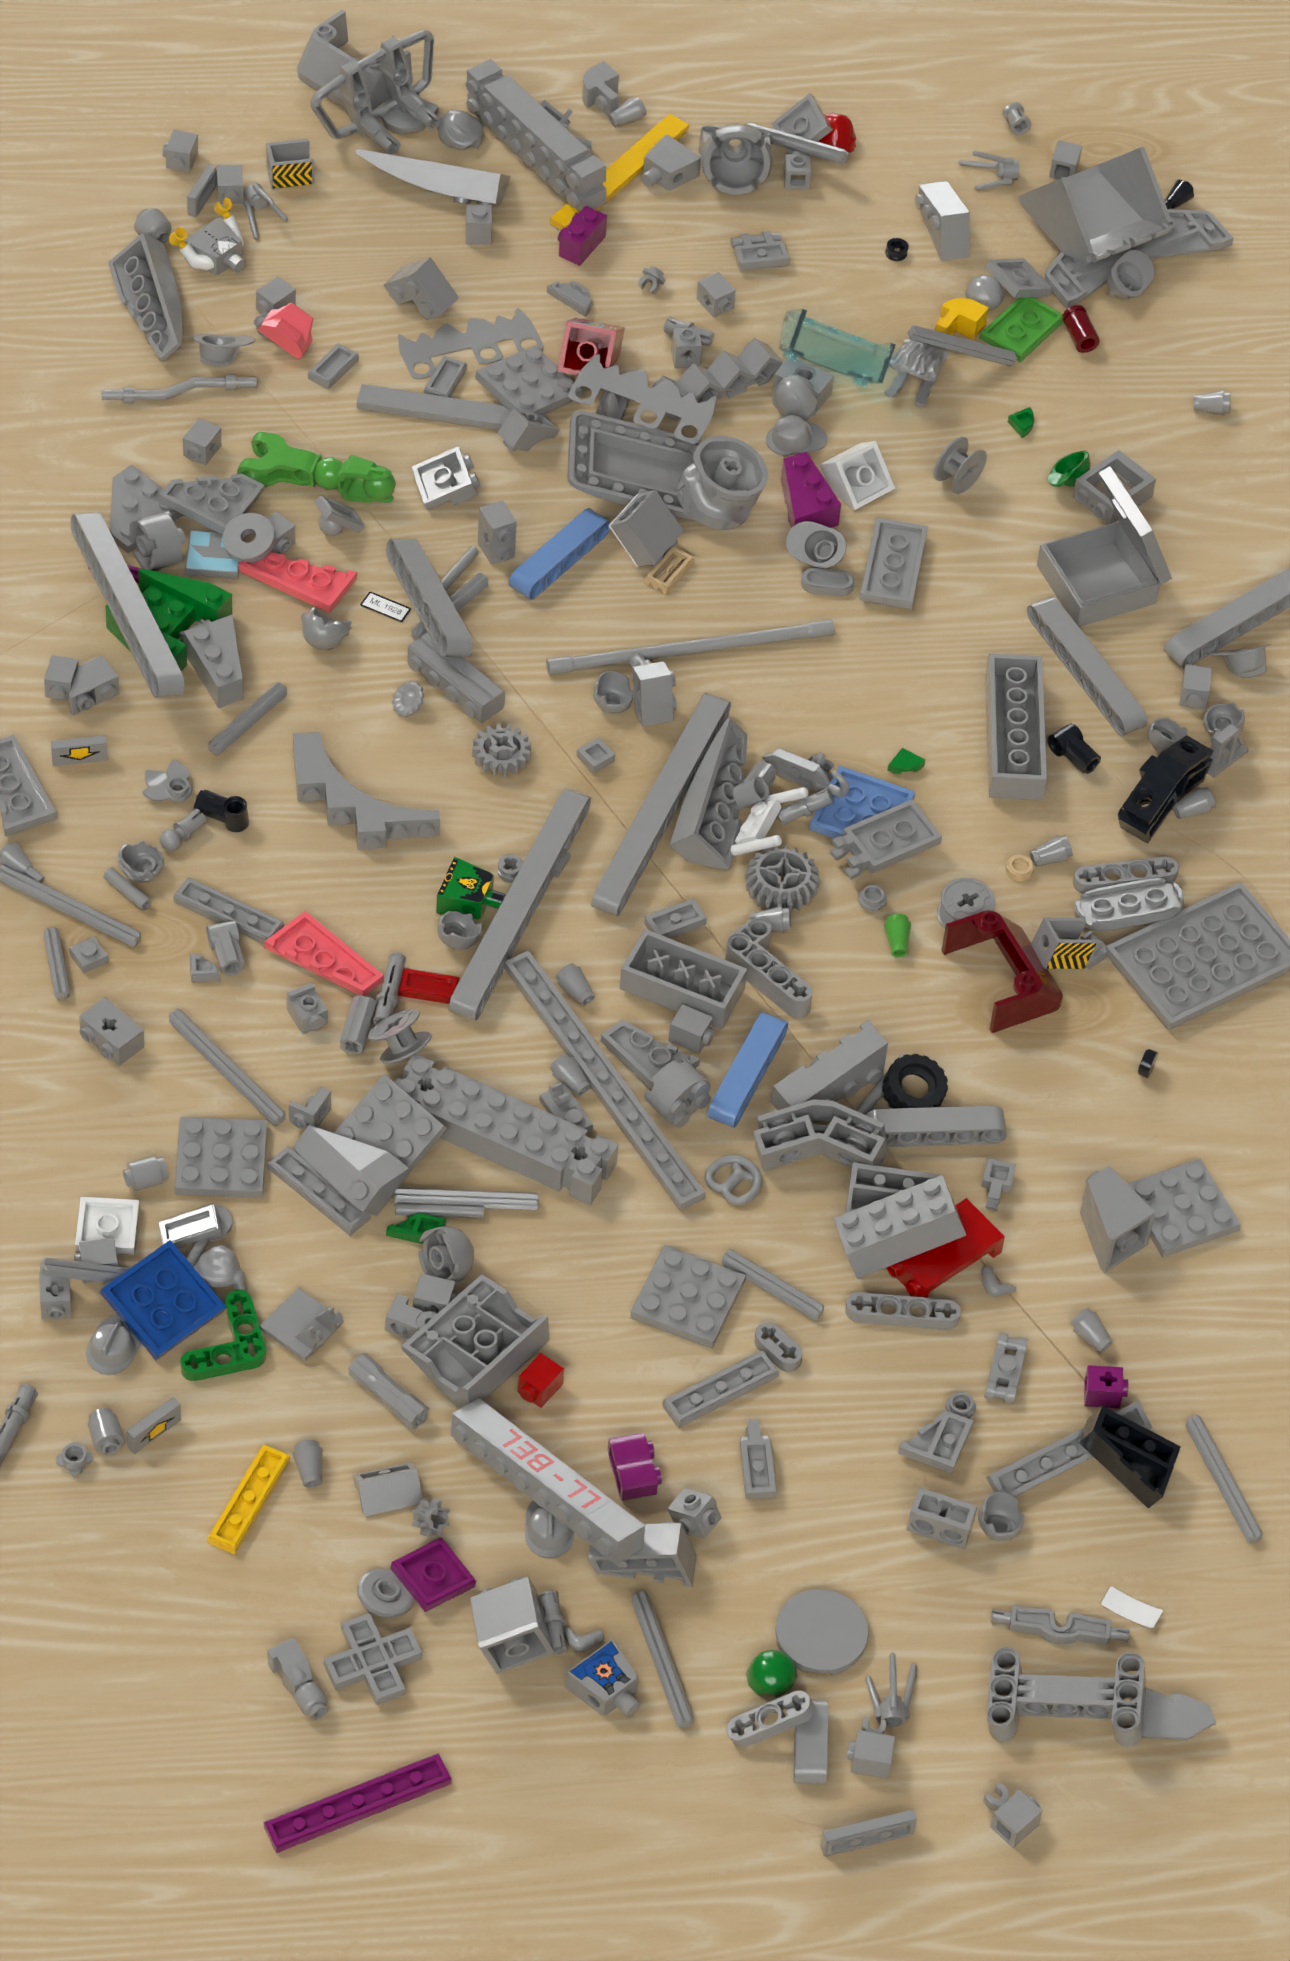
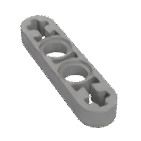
M1170 857L1083 866L1076 870L1073 886L1078 892L1085 893L1095 888L1148 878L1166 879V883H1172L1176 880L1179 867L1178 863ZM1141 870L1145 872L1146 876L1136 877L1132 871ZM1108 873L1117 874L1120 879L1112 881L1106 878L1105 875Z
M865 1292L851 1294L847 1298L845 1308L847 1317L855 1322L944 1330L955 1328L959 1323L961 1314L959 1305L948 1299ZM856 1304H861L862 1310H856ZM872 1305H876L875 1312H871ZM884 1305H891L896 1309V1312L888 1315L883 1313L880 1308ZM914 1307H919L926 1314L922 1317H916L910 1313V1310ZM931 1310H935L934 1317H930ZM944 1311L949 1312L950 1318L945 1317Z

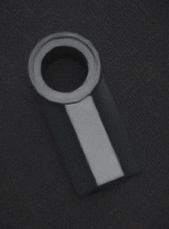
M1070 723L1048 736L1047 742L1051 751L1059 757L1064 755L1082 773L1089 774L1100 764L1101 756L1083 740L1082 732L1075 724Z
M206 789L204 791L200 790L196 796L194 809H199V814L203 813L207 817L225 823V827L231 832H241L248 827V809L244 798L240 796L227 798Z

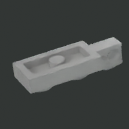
M747 1420L746 1437H741L739 1446L745 1499L774 1498L777 1491L771 1441L768 1439V1436H761L759 1420Z

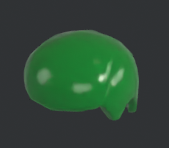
M776 1650L763 1651L749 1665L746 1673L748 1685L759 1696L773 1694L775 1697H778L793 1687L797 1678L796 1665L792 1658L784 1652Z

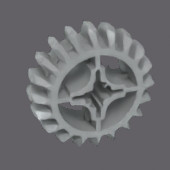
M787 845L783 849H779L777 846L773 847L772 850L764 849L762 854L756 852L754 858L750 859L745 871L746 890L749 891L750 899H756L758 906L765 904L766 909L782 905L783 908H790V912L793 907L800 911L803 905L808 906L811 899L815 898L820 882L818 867H815L814 859H808L807 852L799 854L797 847L794 850H788Z

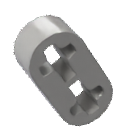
M770 1322L763 1323L756 1328L754 1342L760 1351L763 1350L769 1359L783 1371L789 1372L798 1369L802 1360V1349L779 1326ZM763 1335L766 1337L774 1336L773 1341L770 1338L764 1340ZM785 1354L787 1356H790L791 1354H793L794 1359H792L791 1357H787L785 1359L783 1358V1355Z

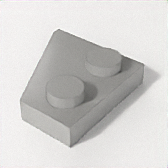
M945 1410L935 1418L933 1423L926 1424L918 1430L917 1435L907 1443L905 1441L902 1442L899 1446L898 1454L953 1473L971 1431L973 1420Z

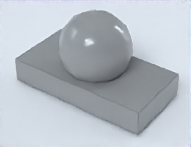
M320 495L316 499L315 503L322 513L319 519V527L324 534L336 536L342 532L344 527L360 533L365 527L355 509Z

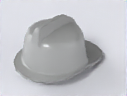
M1129 250L1124 253L1108 274L1107 284L1111 290L1108 295L1110 297L1116 295L1121 299L1139 296L1154 278L1155 270L1150 258L1138 250Z
M196 334L193 336V339L200 346V361L203 364L214 366L231 364L235 360L241 346L255 342L254 337L246 335Z
M786 415L781 417L768 432L766 442L770 450L777 454L792 455L806 451L808 453L822 449L827 442V434L817 424L807 422L796 415Z
M810 521L800 522L793 526L786 538L787 550L792 557L818 568L833 567L842 561L847 547L846 540L840 532Z
M1271 644L1252 649L1215 651L1208 653V655H1223L1233 674L1241 678H1249L1266 672L1265 647Z
M118 1315L111 1316L103 1320L93 1334L86 1351L87 1361L92 1369L100 1374L112 1375L120 1373L130 1365L141 1342Z
M534 1500L529 1504L526 1512L525 1536L531 1551L544 1558H556L567 1553L573 1544L574 1531L564 1523L559 1522L555 1516L543 1507H540Z

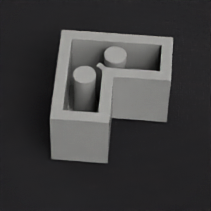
M431 257L401 267L383 284L397 305L413 300L419 312L426 320L441 316L459 298Z

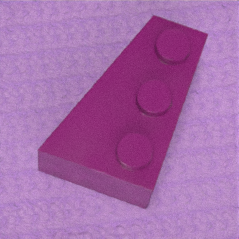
M807 451L783 458L781 483L791 528L805 521L815 522L829 528L839 526L841 503Z

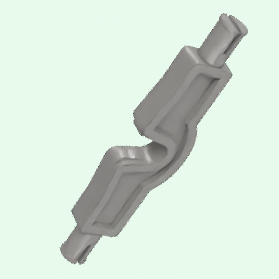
M1013 1606L1011 1612L992 1609L991 1622L1010 1624L1009 1629L1011 1631L1037 1634L1045 1640L1057 1644L1084 1641L1107 1645L1109 1639L1126 1642L1129 1640L1130 1629L1111 1627L1110 1620L1071 1613L1067 1617L1066 1626L1058 1627L1055 1624V1613L1051 1609Z

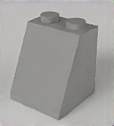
M1110 1166L1100 1172H1093L1086 1180L1080 1214L1100 1270L1106 1273L1148 1245L1155 1211Z
M528 1576L525 1578H515L509 1581L508 1584L495 1589H485L479 1595L470 1598L479 1647L496 1674L555 1653L537 1590Z

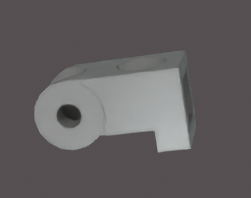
M397 1294L386 1315L385 1331L409 1339L437 1313L433 1311L423 1312L409 1306V1298Z

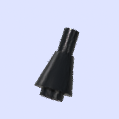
M1176 180L1165 199L1167 209H1174L1194 198L1193 186L1188 181Z

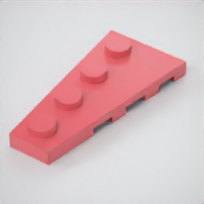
M270 552L264 559L255 563H248L247 561L239 563V572L329 613L357 580V572L355 571L339 572L335 571L333 566L324 565V568L310 565L308 560L299 559L292 561L286 559L285 555Z
M306 911L264 941L265 949L357 995L366 996L383 983L384 975Z

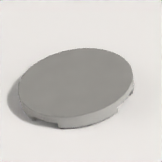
M814 1589L795 1595L782 1607L776 1622V1642L779 1650L792 1658L796 1668L806 1673L811 1671L833 1675L851 1668L863 1655L868 1640V1624L862 1610L850 1598L832 1590Z

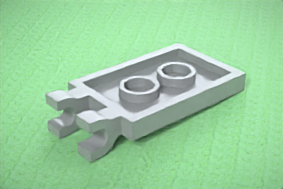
M909 800L844 828L842 836L832 839V844L835 848L830 850V854L835 861L843 858L849 851L854 855L847 858V863L850 867L845 869L846 875L851 880L859 876L866 868L874 873L941 844L942 836L913 800Z

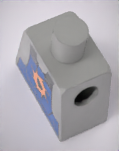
M613 1639L567 1671L566 1688L600 1715H607L618 1707L626 1717H630L640 1707V1703L633 1697L637 1692L638 1676Z

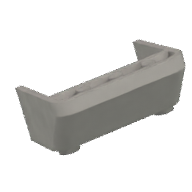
M344 10L339 11L313 30L297 66L298 78L317 91L339 75L340 66L346 65L352 59L356 63L359 62L338 49L348 42L346 12ZM406 50L404 53L411 70V80L413 82L411 54ZM380 61L362 71L368 92L371 95L372 111L391 98L383 74L379 69ZM339 88L327 96V98L345 108L343 99L339 94Z

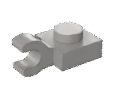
M988 1158L982 1187L989 1189L987 1209L997 1211L1001 1191L1010 1193L1016 1164Z

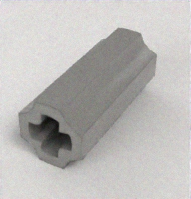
M362 995L353 997L340 1039V1049L345 1053L358 1055L364 1051L376 1011V1001L371 997Z

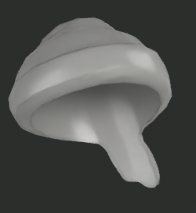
M223 1245L214 1246L200 1256L194 1269L210 1287L232 1285L234 1290L247 1292L244 1280L245 1273L241 1270L235 1253Z

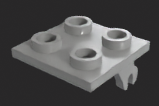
M298 1288L260 1325V1329L306 1361L344 1323V1320L339 1311L336 1314L334 1313L332 1306L326 1308Z

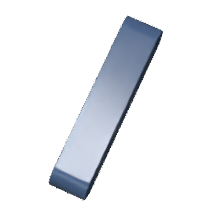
M585 509L516 568L509 579V586L530 600L535 599L606 537L610 530L609 525L611 522L592 509Z
M764 1012L759 1014L710 1104L707 1114L708 1118L733 1128L737 1126L786 1035L789 1022Z

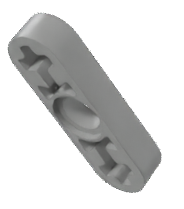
M800 1690L791 1692L734 1717L727 1725V1735L738 1747L745 1748L808 1721L815 1713V1704L806 1692ZM802 1702V1703H803V1704H801V1708H802V1709L799 1710V1711H796V1710L798 1709L797 1704H799V1703ZM783 1709H786L785 1712L788 1714L787 1717H786V1715L784 1714V1712L782 1711ZM771 1713L778 1714L775 1723L764 1725V1719L767 1715ZM754 1722H756L757 1725L760 1727L759 1729H755L756 1725L754 1724ZM743 1727H746V1728L744 1729V1733H745V1734H743V1735L740 1736V1735H739V1734H741V1730H740V1729L743 1728Z

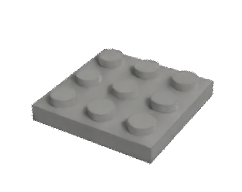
M536 346L476 370L475 379L510 411L516 408L545 414L574 401L568 397L574 381L567 374L558 372V366ZM579 387L576 389L575 395L578 398H582L583 389Z
M383 1074L334 1133L391 1152L410 1168L409 1174L448 1128L392 1079Z
M180 1117L175 1195L263 1198L267 1120Z
M1201 1159L1127 1183L1155 1211L1150 1238L1162 1258L1232 1234L1240 1229V1222Z
M664 1245L631 1310L630 1318L712 1349L745 1283L746 1275Z

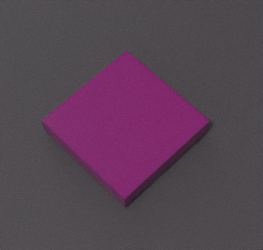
M442 1537L391 1562L390 1569L424 1612L469 1591L476 1585L475 1578Z

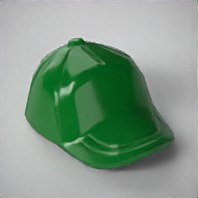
M1088 451L1074 452L1059 459L1048 475L1049 484L1054 487H1060L1063 484L1069 487L1075 486L1076 479L1090 470L1091 462Z

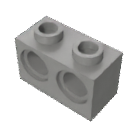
M919 1487L910 1511L907 1531L965 1550L974 1525L977 1506Z

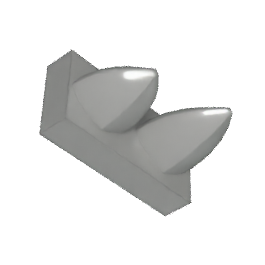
M604 390L596 414L623 420L630 399Z

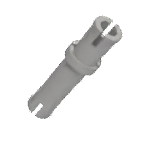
M395 952L389 955L381 993L376 997L377 1009L373 1018L375 1026L392 1016L393 1010L397 1008L399 1001L397 997L404 965L406 964V957L401 953Z
M28 1384L20 1386L14 1401L5 1410V1417L0 1425V1467L22 1424L27 1422L29 1409L38 1396V1391Z

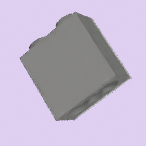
M656 490L637 494L609 525V528L636 567L658 564L664 558L663 554L677 544V538L684 532Z

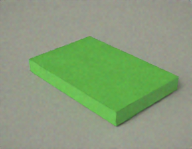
M1034 297L1018 298L981 332L980 339L991 346L1015 352L1017 361L1021 363L1064 323L1062 314Z

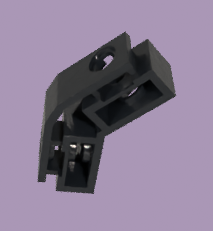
M1186 735L1162 751L1158 757L1150 756L1139 769L1140 781L1118 812L1120 828L1148 844L1178 799L1204 782L1213 760L1210 756H1212L1214 751Z

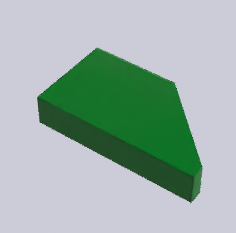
M416 1213L409 1216L408 1220L395 1226L393 1224L387 1226L386 1236L423 1244L424 1241L420 1242L423 1233L430 1229L446 1226V1219Z

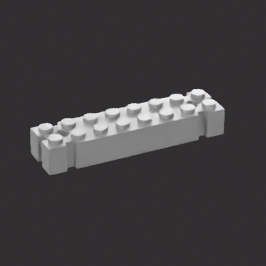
M489 59L467 70L466 88L468 90V100L466 105L472 114L481 118L484 126L489 127L499 140H503L513 153H517L528 167L533 168L542 180L553 187L557 194L567 198L569 205L578 212L585 206L595 209L606 203V188L603 186V182L606 181V165L595 155L590 156L587 147L509 75L504 76L502 69L494 61Z
M416 1053L411 1057L403 1069V1079L398 1077L395 1083L448 1128L440 1137L441 1139L559 1192L562 1187L570 1189V1197L588 1205L592 1204L601 1190L602 1179L607 1180L617 1165L618 1143L600 1135H597L596 1139L587 1137L588 1130L447 1067L439 1071L434 1068V1061Z

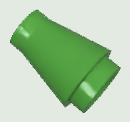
M904 914L890 915L886 918L884 929L891 948V955L894 957H904L908 954L907 948L911 922L908 921V917Z

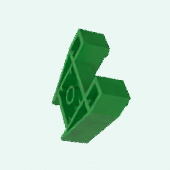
M140 569L138 571L139 590L182 672L187 666V644L178 640L180 638L179 632L188 629L195 621L199 622L201 619L204 621L209 619L212 622L233 615L232 594L209 582ZM107 604L105 606L106 628L131 652Z

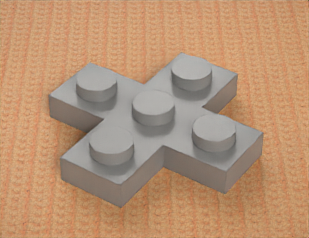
M370 1613L341 1623V1631L350 1650L324 1659V1667L335 1690L365 1680L376 1705L405 1695L406 1688L396 1668L422 1659V1651L411 1628L381 1638Z

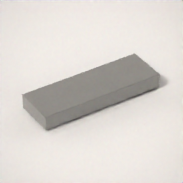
M913 1809L823 1831L820 1847L823 1855L829 1856L914 1834L917 1817Z

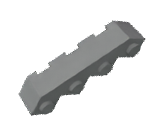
M754 338L745 346L738 357L723 351L715 358L713 364L708 369L693 363L684 371L682 377L677 382L662 376L654 383L653 387L669 379L677 386L681 397L692 392L697 403L707 402L711 397H716V401L724 396L730 399L746 392L747 387L757 383L761 386L768 383L784 362L768 344ZM667 412L665 413L666 416L673 418L675 420L681 419L678 416L669 414Z

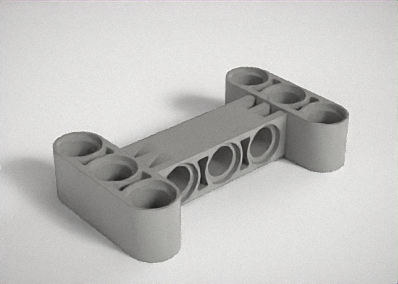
M1009 1647L1001 1648L992 1657L987 1704L990 1734L997 1741L1011 1740L1017 1733L1019 1716L1112 1719L1116 1742L1124 1747H1132L1139 1743L1143 1731L1146 1693L1144 1660L1137 1653H1124L1117 1660L1115 1678L1022 1674L1018 1652ZM1005 1666H1013L1009 1669H1003ZM1128 1671H1137L1134 1674L1126 1673ZM1002 1693H1010L1007 1696H1000ZM1126 1698H1134L1132 1701H1124ZM1000 1720H1008L1005 1723H996ZM1125 1725H1131V1726H1132L1131 1728H1127V1729L1121 1728V1727H1123V1726H1125Z

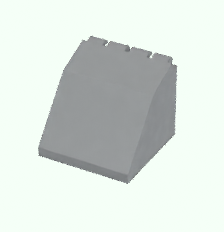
M1144 146L1018 196L1021 206L1065 255L1086 263L1091 261L1098 262L1110 257V255L1128 250L1131 246L1135 247L1150 241L1152 238L1156 239L1170 233L1169 222L1172 220Z

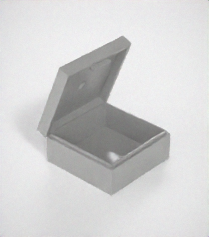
M1111 466L1099 472V475L1119 522L1040 545L1037 567L1078 627L1156 604L1159 586L1172 579L1152 528Z

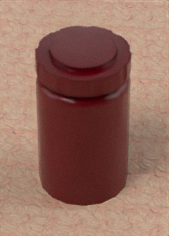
M1074 305L1066 309L1062 314V320L1077 351L1081 353L1093 351L1099 345L1100 339L1086 309L1081 305Z

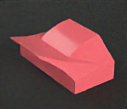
M289 303L280 309L271 310L258 328V331L299 360L313 340L311 335L313 317L295 304Z

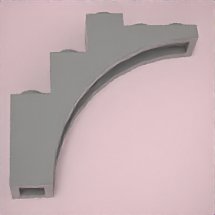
M320 732L293 734V758L298 801L312 802L325 800L328 825L355 824L358 849L372 850L385 848L386 839L439 836V810L409 809L374 799L354 787L336 770L324 750Z

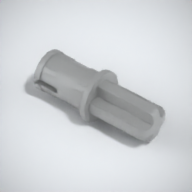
M668 317L664 324V332L673 335V329L696 328V326H694L693 322L686 323ZM699 328L701 344L711 345L714 333Z

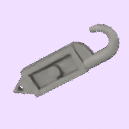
M780 748L775 752L766 753L762 757L766 763L773 764L777 770L775 773L777 776L816 792L828 788L831 795L837 798H843L849 793L848 782L840 773L836 771L831 772V775L841 785V787L829 783V779L823 769H821V765Z

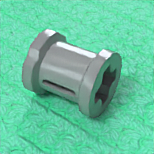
M1014 102L1004 108L1003 116L1009 121L1010 130L1014 135L1024 134L1030 129L1031 121L1024 115V108L1020 103Z

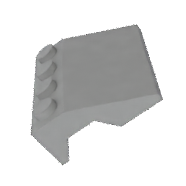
M481 1274L410 1337L401 1348L447 1398L463 1408L478 1398L485 1400L550 1340L548 1317L542 1315L536 1319L517 1307L507 1290Z

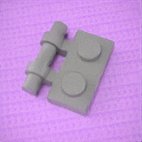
M765 231L761 235L749 236L747 233L740 234V237L731 238V247L735 248L734 254L740 271L786 266L789 264V256L784 241H781L780 232L771 233L770 231Z

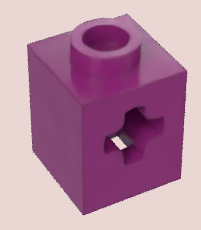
M1087 1365L1084 1379V1406L1120 1408L1122 1397L1128 1396L1129 1387L1128 1379H1123V1367Z

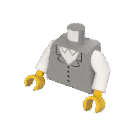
M227 197L223 200L226 209L221 207L219 201L214 206L215 212L218 215H223V220L218 217L187 239V232L183 227H178L175 233L172 232L169 236V242L174 246H180L179 251L192 268L206 270L214 275H219L228 268L238 273L245 266V260L242 259L243 238L234 215L231 216L229 213L232 202Z

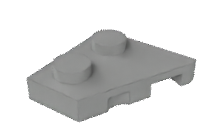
M1230 724L1224 730H1218L1211 739V749L1214 752L1210 756L1213 760L1207 774L1213 778L1249 750L1244 745L1245 741L1241 737L1240 730L1233 724Z

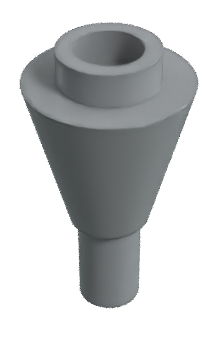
M17 842L13 844L7 843L0 850L1 865H6L40 883L44 881L45 877L33 867Z

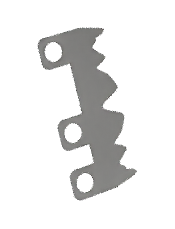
M519 308L515 310L516 315L512 320L497 316L495 324L484 319L470 318L466 333H461L447 323L436 331L433 338H430L425 333H421L417 341L414 342L409 339L407 340L403 335L399 334L398 336L400 353L410 375L415 379L433 375L436 368L430 358L432 356L472 348L477 361L481 364H486L503 358L496 343L498 341L512 338L519 352L526 350L521 346V341L526 338L534 339L537 342L536 347L540 351L543 350L544 346L532 321ZM492 348L496 351V356L492 359H484L480 356L481 349ZM421 362L429 365L430 370L426 374H418L413 369L414 365Z
M599 354L595 355L582 368L568 393V397L571 400L585 405L593 403L600 389L637 401L641 405L633 420L636 424L650 429H656L659 426L666 412L678 416L682 419L674 432V436L691 444H696L700 441L713 417L716 397H711L707 402L697 403L692 392L681 397L677 386L669 379L664 380L653 388H648L646 371H629L619 375L618 365L605 369L602 367V364L599 363ZM582 386L588 387L592 395L588 399H579L575 395L576 389ZM646 410L656 413L657 419L653 423H645L640 418L641 413ZM687 425L694 426L698 430V434L694 438H686L681 434L682 428Z

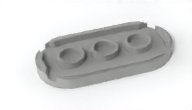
M1148 878L1095 888L1083 893L1081 899L1076 901L1075 917L1084 918L1086 920L1084 927L1095 931H1109L1162 921L1176 916L1182 910L1184 894L1178 884L1174 882L1172 884L1166 883V879Z

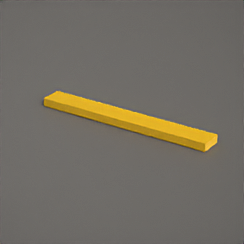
M668 114L606 169V181L603 182V186L606 188V203L644 170L646 154L666 134L678 141L689 131V124L672 114ZM567 203L550 217V224L560 230L564 227L566 228L571 223L573 216L579 212ZM603 204V205H601V206L595 208V210L598 211V210H599L602 206H604L605 204Z

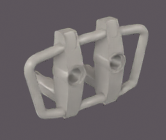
M420 30L400 40L393 35L392 38L381 42L380 49L357 63L352 59L346 65L340 66L339 75L319 89L311 99L312 110L331 138L340 139L355 132H358L362 137L367 134L376 144H380L388 154H394V151L398 152L400 149V142L388 132L387 128L378 119L396 108L402 113L407 110L429 130H434L432 125L436 129L439 127L441 119L418 96L429 86L432 80L433 34L428 30ZM425 40L422 79L412 87L411 70L403 49ZM380 61L379 69L383 74L392 100L372 111L371 95L368 92L362 71ZM339 88V94L343 99L352 123L337 129L321 106V101Z

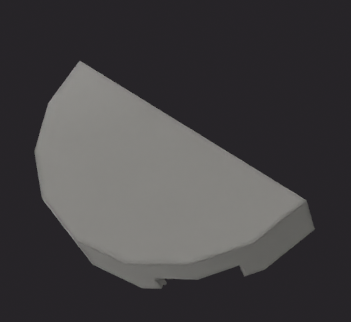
M570 281V284L554 282L547 286L548 294L586 317L590 312V293L583 285Z

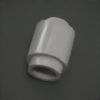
M151 1156L127 1163V1169L123 1170V1176L127 1187L132 1186L133 1190L137 1191L162 1184L163 1180L168 1179V1170L163 1157L156 1158Z
M100 1408L93 1411L89 1416L88 1427L95 1450L106 1455L118 1452L124 1444V1437L117 1415L109 1408Z

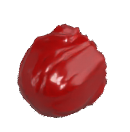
M825 114L832 131L818 142L844 149L846 152H853L854 147H856L855 142L857 138L851 120L843 114Z

